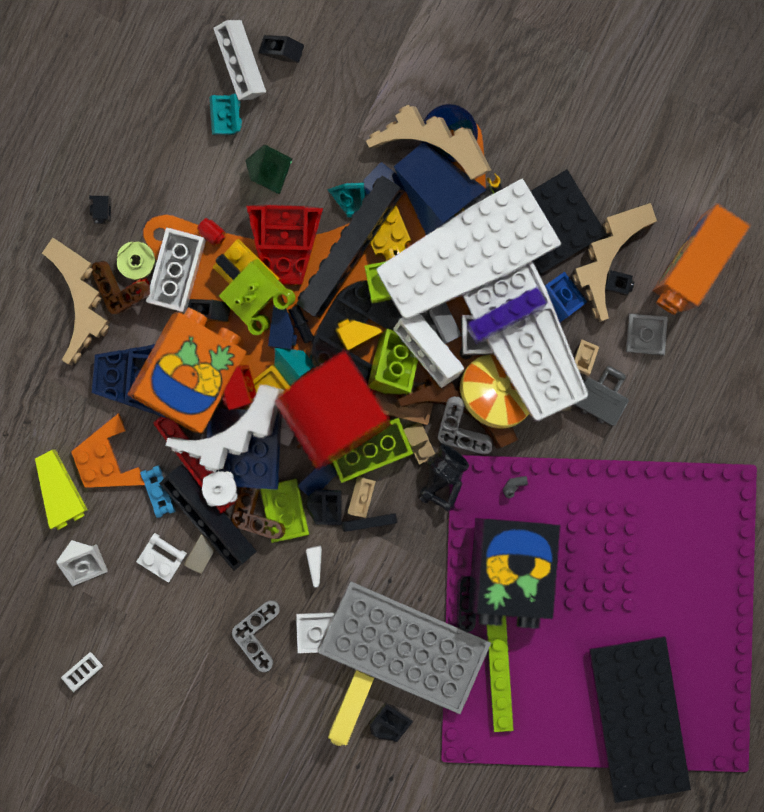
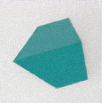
M345 183L327 189L346 213L347 217H352L353 213L362 206V200L365 197L364 183Z
M275 348L274 366L290 386L295 384L313 368L311 359L304 351Z

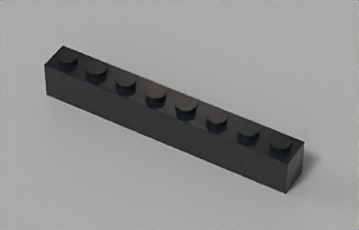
M383 175L375 180L372 191L363 198L362 206L353 213L352 221L348 227H344L341 231L340 239L331 246L330 254L321 261L320 269L316 275L314 274L309 279V285L306 290H303L298 296L296 304L316 318L320 319L405 192L401 187Z

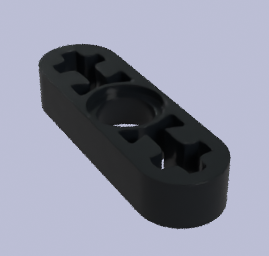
M396 513L341 522L343 532L398 523Z
M467 575L462 576L458 580L456 624L459 629L470 632L476 625V613L471 612V615L467 614V620L470 621V625H467V628L462 625L466 618L462 611L470 613L468 609L462 607V601L469 598V595H462V592L466 593V587L463 586V583H466L467 579L470 582L471 576Z

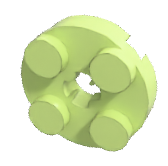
M128 242L120 248L117 254V267L129 279L139 280L140 278H146L152 273L156 264L152 249L142 242ZM133 256H136V258L137 256H140L141 259L139 260V265L135 264V266H133L131 264L133 262Z

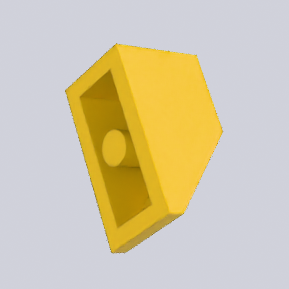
M348 319L338 323L339 327L335 329L346 350L382 332L380 328L354 320L349 321Z

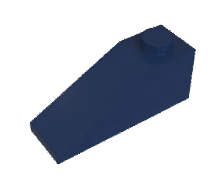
M274 305L268 346L292 349V346H296L297 335H294L295 331L287 308L278 309Z

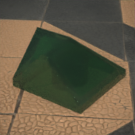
M263 145L245 160L250 180L280 194L292 158L267 145Z

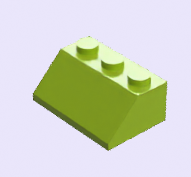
M387 328L379 336L367 386L384 394H410L418 359L397 333Z

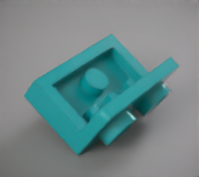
M233 93L230 96L211 95L209 99L212 135H235L240 132L242 127V120L239 118L241 104L237 94Z

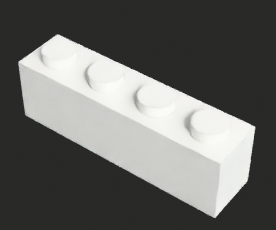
M227 20L214 27L238 100H252L266 93L242 21Z
M418 314L409 319H399L393 330L438 385L442 388L457 379L464 370V367L451 353L448 346L437 336V333L432 330L424 317Z

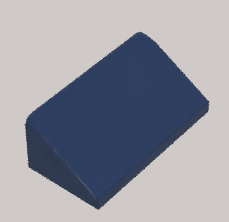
M331 464L320 469L315 468L298 487L309 496L314 490H322L338 473Z

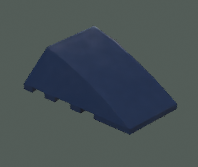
M424 142L394 166L426 236L442 226L471 201L473 202L487 190L477 181L470 179L465 172Z
M155 344L95 354L92 393L166 418L164 415L127 395Z

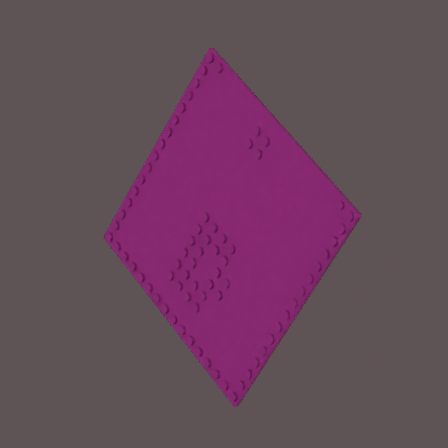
M462 455L467 460L469 468L463 473L461 478L462 487L454 504L455 508L449 511L446 623L457 627L458 580L465 575L471 576L475 518L560 525L553 619L541 618L540 628H524L517 626V617L506 616L514 731L494 732L489 656L487 651L461 714L443 707L442 761L450 763L608 768L589 649L665 636L687 769L694 771L747 772L749 770L757 467L747 464ZM527 476L528 485L518 487L513 498H506L503 494V488L507 481L511 478ZM467 579V582L463 583V586L466 587V593L462 592V595H469L468 586H470V582ZM469 598L462 601L464 609H468ZM462 611V614L466 615L462 625L467 628V625H470V621L467 620V614L471 615V612L465 613ZM476 614L475 628L468 633L487 640V626L479 624V614Z

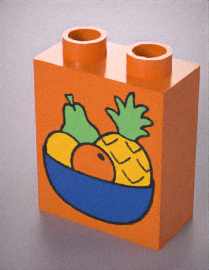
M718 204L702 214L653 289V292L660 296L656 304L673 315H676L678 311L685 312L698 306L750 225Z
M187 308L184 315L180 312L171 315L127 395L190 431L202 433L223 396V391L235 368L240 365L247 351L237 346L241 339L237 334L223 327L219 329L217 334L204 327L208 318L191 308Z

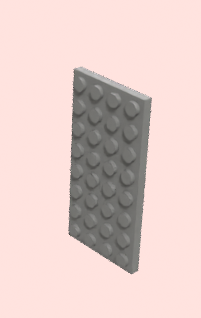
M350 581L319 653L461 714L491 642Z

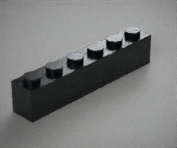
M183 464L169 473L159 483L233 571L257 552L224 512L220 513L216 506L212 507L207 504L201 486Z

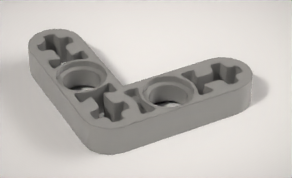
M459 397L449 398L440 425L438 440L449 446L481 454L491 452L493 440L490 436L458 428L464 409V401ZM453 405H457L455 412L452 411ZM452 418V419H454L456 422H455V423H449V422L446 421V419ZM467 437L470 441L464 442L460 438Z
M274 600L265 602L232 630L234 640L261 672H267L272 668L273 659L254 633L278 615L280 606ZM268 604L270 606L275 605V613L273 614L272 612H269L266 615L268 619L265 620L263 614H261L259 611L262 609V612L264 613L268 609ZM257 615L261 618L259 626L251 624L252 616ZM247 621L248 626L253 631L250 632L248 629L244 632L245 637H238L236 635L238 632L237 628L243 629L247 625L244 622ZM251 642L256 643L258 646V651L255 653H250L247 649L248 644ZM260 651L264 653L261 654L263 660H269V667L267 668L265 666H260L261 660L259 659V657L256 660L253 658L260 653Z

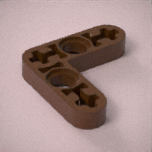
M106 261L92 264V275L111 314L123 312L150 295V287L144 281L134 283L120 291L112 270ZM107 283H108V284L110 285V287H111L110 292H109V291L107 290V288H106V284H107ZM126 293L130 296V303L126 299Z
M240 487L232 516V523L239 529L271 539L282 538L285 534V526L281 522L254 514L260 489ZM249 490L253 491V493H245V491ZM245 496H248L251 500L250 505L247 507L243 505V498ZM239 517L245 519V522L241 523V521H239ZM257 520H261L263 524L262 529L259 531L255 528ZM268 527H276V529H278L279 532L275 533L274 531L267 529Z

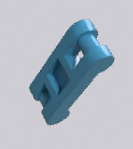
M157 465L149 471H141V477L146 486L156 517H163V514L168 512L170 514L174 513L175 507L170 495L159 484L164 479L160 466ZM156 476L158 482L152 484L150 478ZM165 500L166 505L160 507L159 501Z

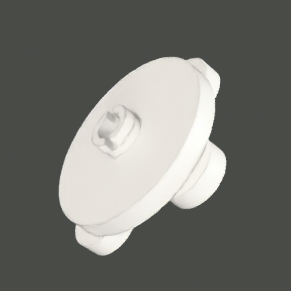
M214 472L203 479L202 492L209 506H222L236 501V483L232 473Z

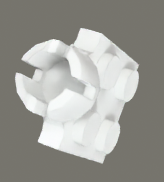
M335 612L296 614L298 653L319 652Z

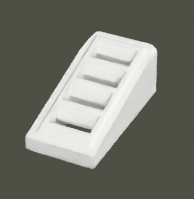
M321 545L306 549L314 587H318L320 583Z
M90 652L65 673L61 679L74 693L99 671L103 665ZM89 659L96 668L92 669L86 661ZM82 664L90 672L88 675L80 667ZM76 670L84 677L82 680L75 674ZM70 675L78 682L76 685L68 678Z

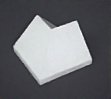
M71 540L57 560V565L72 586L108 572L97 544L89 546Z

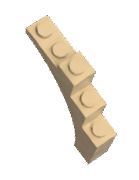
M406 105L399 109L400 113L395 115L398 123L394 121L388 124L386 130L372 133L370 139L366 141L369 148H376L387 142L401 139L426 141L452 155L462 165L472 180L491 171L471 129H464L462 127L453 132L454 136H452L444 118L434 116L428 119L425 125L417 107Z
M651 203L607 217L603 226L606 234H609L610 237L589 245V257L591 260L594 259L595 262L576 268L574 270L575 274H572L575 285H579V288L587 286L588 290H585L589 301L592 300L594 306L592 313L595 319L598 318L599 322L609 319L605 304V285L612 260L620 247L632 235L657 221Z
M52 238L42 254L51 260L63 274L70 287L74 301V332L69 348L62 359L65 363L72 365L73 363L76 364L81 358L82 354L80 352L82 349L90 345L93 339L91 338L92 335L98 338L101 335L105 336L110 328L108 326L110 322L91 310L93 307L96 308L102 299L100 298L101 293L84 282V279H88L92 274V264L55 238Z

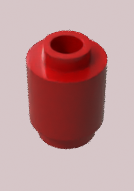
M205 218L197 227L199 234L212 246L220 245L226 238L224 236L225 231L212 219Z

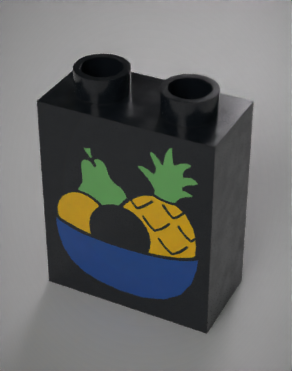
M475 518L468 611L479 614V624L502 626L503 616L517 617L518 627L540 628L541 618L553 619L560 525Z

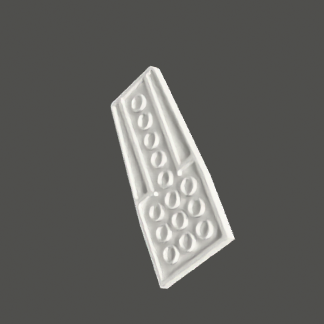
M522 178L472 205L379 266L377 274L402 317L409 319L516 271L561 246V242Z
M530 262L516 271L462 296L475 320L535 287L539 288L547 303L544 309L486 339L535 421H539L584 400L588 393L547 290L533 262Z

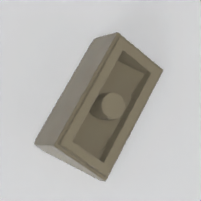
M202 533L184 563V566L202 574L215 551V548Z

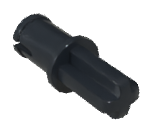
M297 305L292 307V309L290 308L288 311L295 323L294 327L298 329L303 342H311L313 334L307 324L309 321L305 319L300 306Z

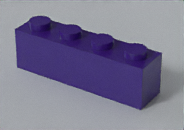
M535 287L469 322L467 329L474 342L478 344L544 309L547 303L539 288Z

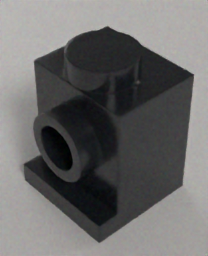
M89 195V200L93 202V204H90V216H93L94 224H106V221H111L112 199L109 196Z
M610 270L607 274L605 291L627 296L629 292L632 293L635 283L632 281L633 276ZM617 281L622 282L621 288L616 286Z

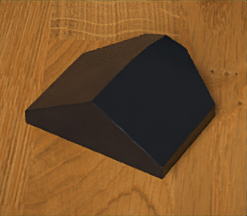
M314 490L307 497V509L316 525H342L341 490Z
M384 703L369 722L371 734L378 739L398 742L413 723V720L394 705Z

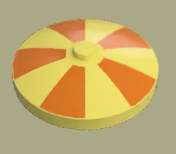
M495 354L481 356L465 369L460 381V393L467 410L478 421L494 428H510L522 422L529 415L528 409Z

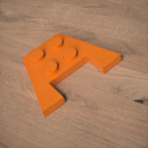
M119 413L71 451L84 487L145 485L141 477L140 467L121 473L108 438L126 431Z

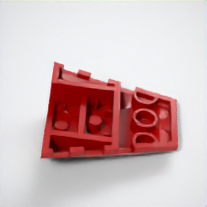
M247 205L246 208L259 259L280 278L281 284H303L323 208L298 205Z

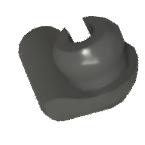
M527 476L509 479L503 488L505 497L513 498L518 487L528 485Z

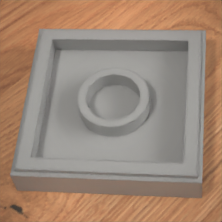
M629 314L626 352L665 355L668 317Z

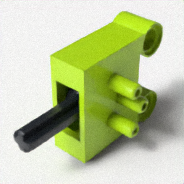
M224 254L217 257L216 263L233 280L219 297L248 326L251 334L260 335L270 327L268 317L258 315V313L272 298L275 307L278 309H285L294 303V292L286 289L258 259L250 262L241 272ZM281 295L286 296L287 303L281 300ZM256 321L262 324V329L257 327Z

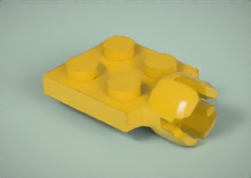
M397 206L393 208L371 241L375 256L383 255L386 261L406 249L405 245L411 242Z

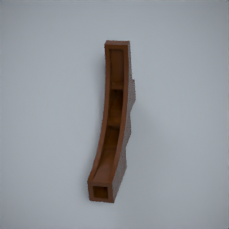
M431 376L426 379L428 387L424 384L415 388L417 391L415 393L398 395L399 399L395 401L397 409L419 403L446 405L451 397L462 399L460 386L456 387V391L453 383L450 382L441 388ZM464 405L463 413L480 424L492 438L496 449L518 441L513 427L494 428L487 426L473 417Z

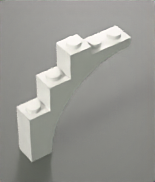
M260 385L255 400L248 411L235 425L225 432L202 440H186L171 437L167 439L166 446L172 447L171 450L174 452H188L189 456L200 459L201 457L199 464L204 465L206 470L216 472V469H223L228 449L230 453L240 455V453L248 451L252 432H254V436L260 438L272 434L278 412L274 401L284 390L268 385Z

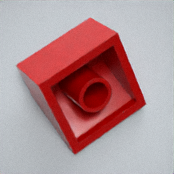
M249 365L237 366L223 391V402L229 410L251 405L255 400L257 392Z

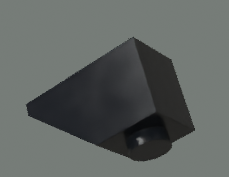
M264 35L258 53L284 62L299 63L304 44L288 36Z
M205 299L189 300L188 308L201 313L208 318V321L229 322L230 307L225 302Z

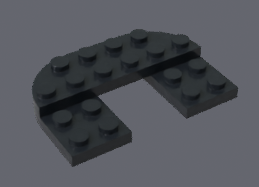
M367 280L354 282L342 289L332 302L312 338L310 357L314 369H318L345 351L366 385H368L372 365L349 352L350 349L346 350L335 329L339 327L338 323L345 319L364 324L370 319L385 329L393 330L399 319L403 318L393 300L372 303Z

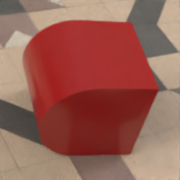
M345 351L290 386L274 401L316 469L336 461L391 426L389 419Z

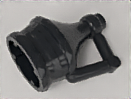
M441 444L438 451L427 460L429 479L427 485L421 489L419 499L424 503L432 501L444 508L445 511H452L455 508L454 504L462 487L461 478L463 473L468 470L469 464L455 449ZM453 486L448 501L436 496V492L440 489Z

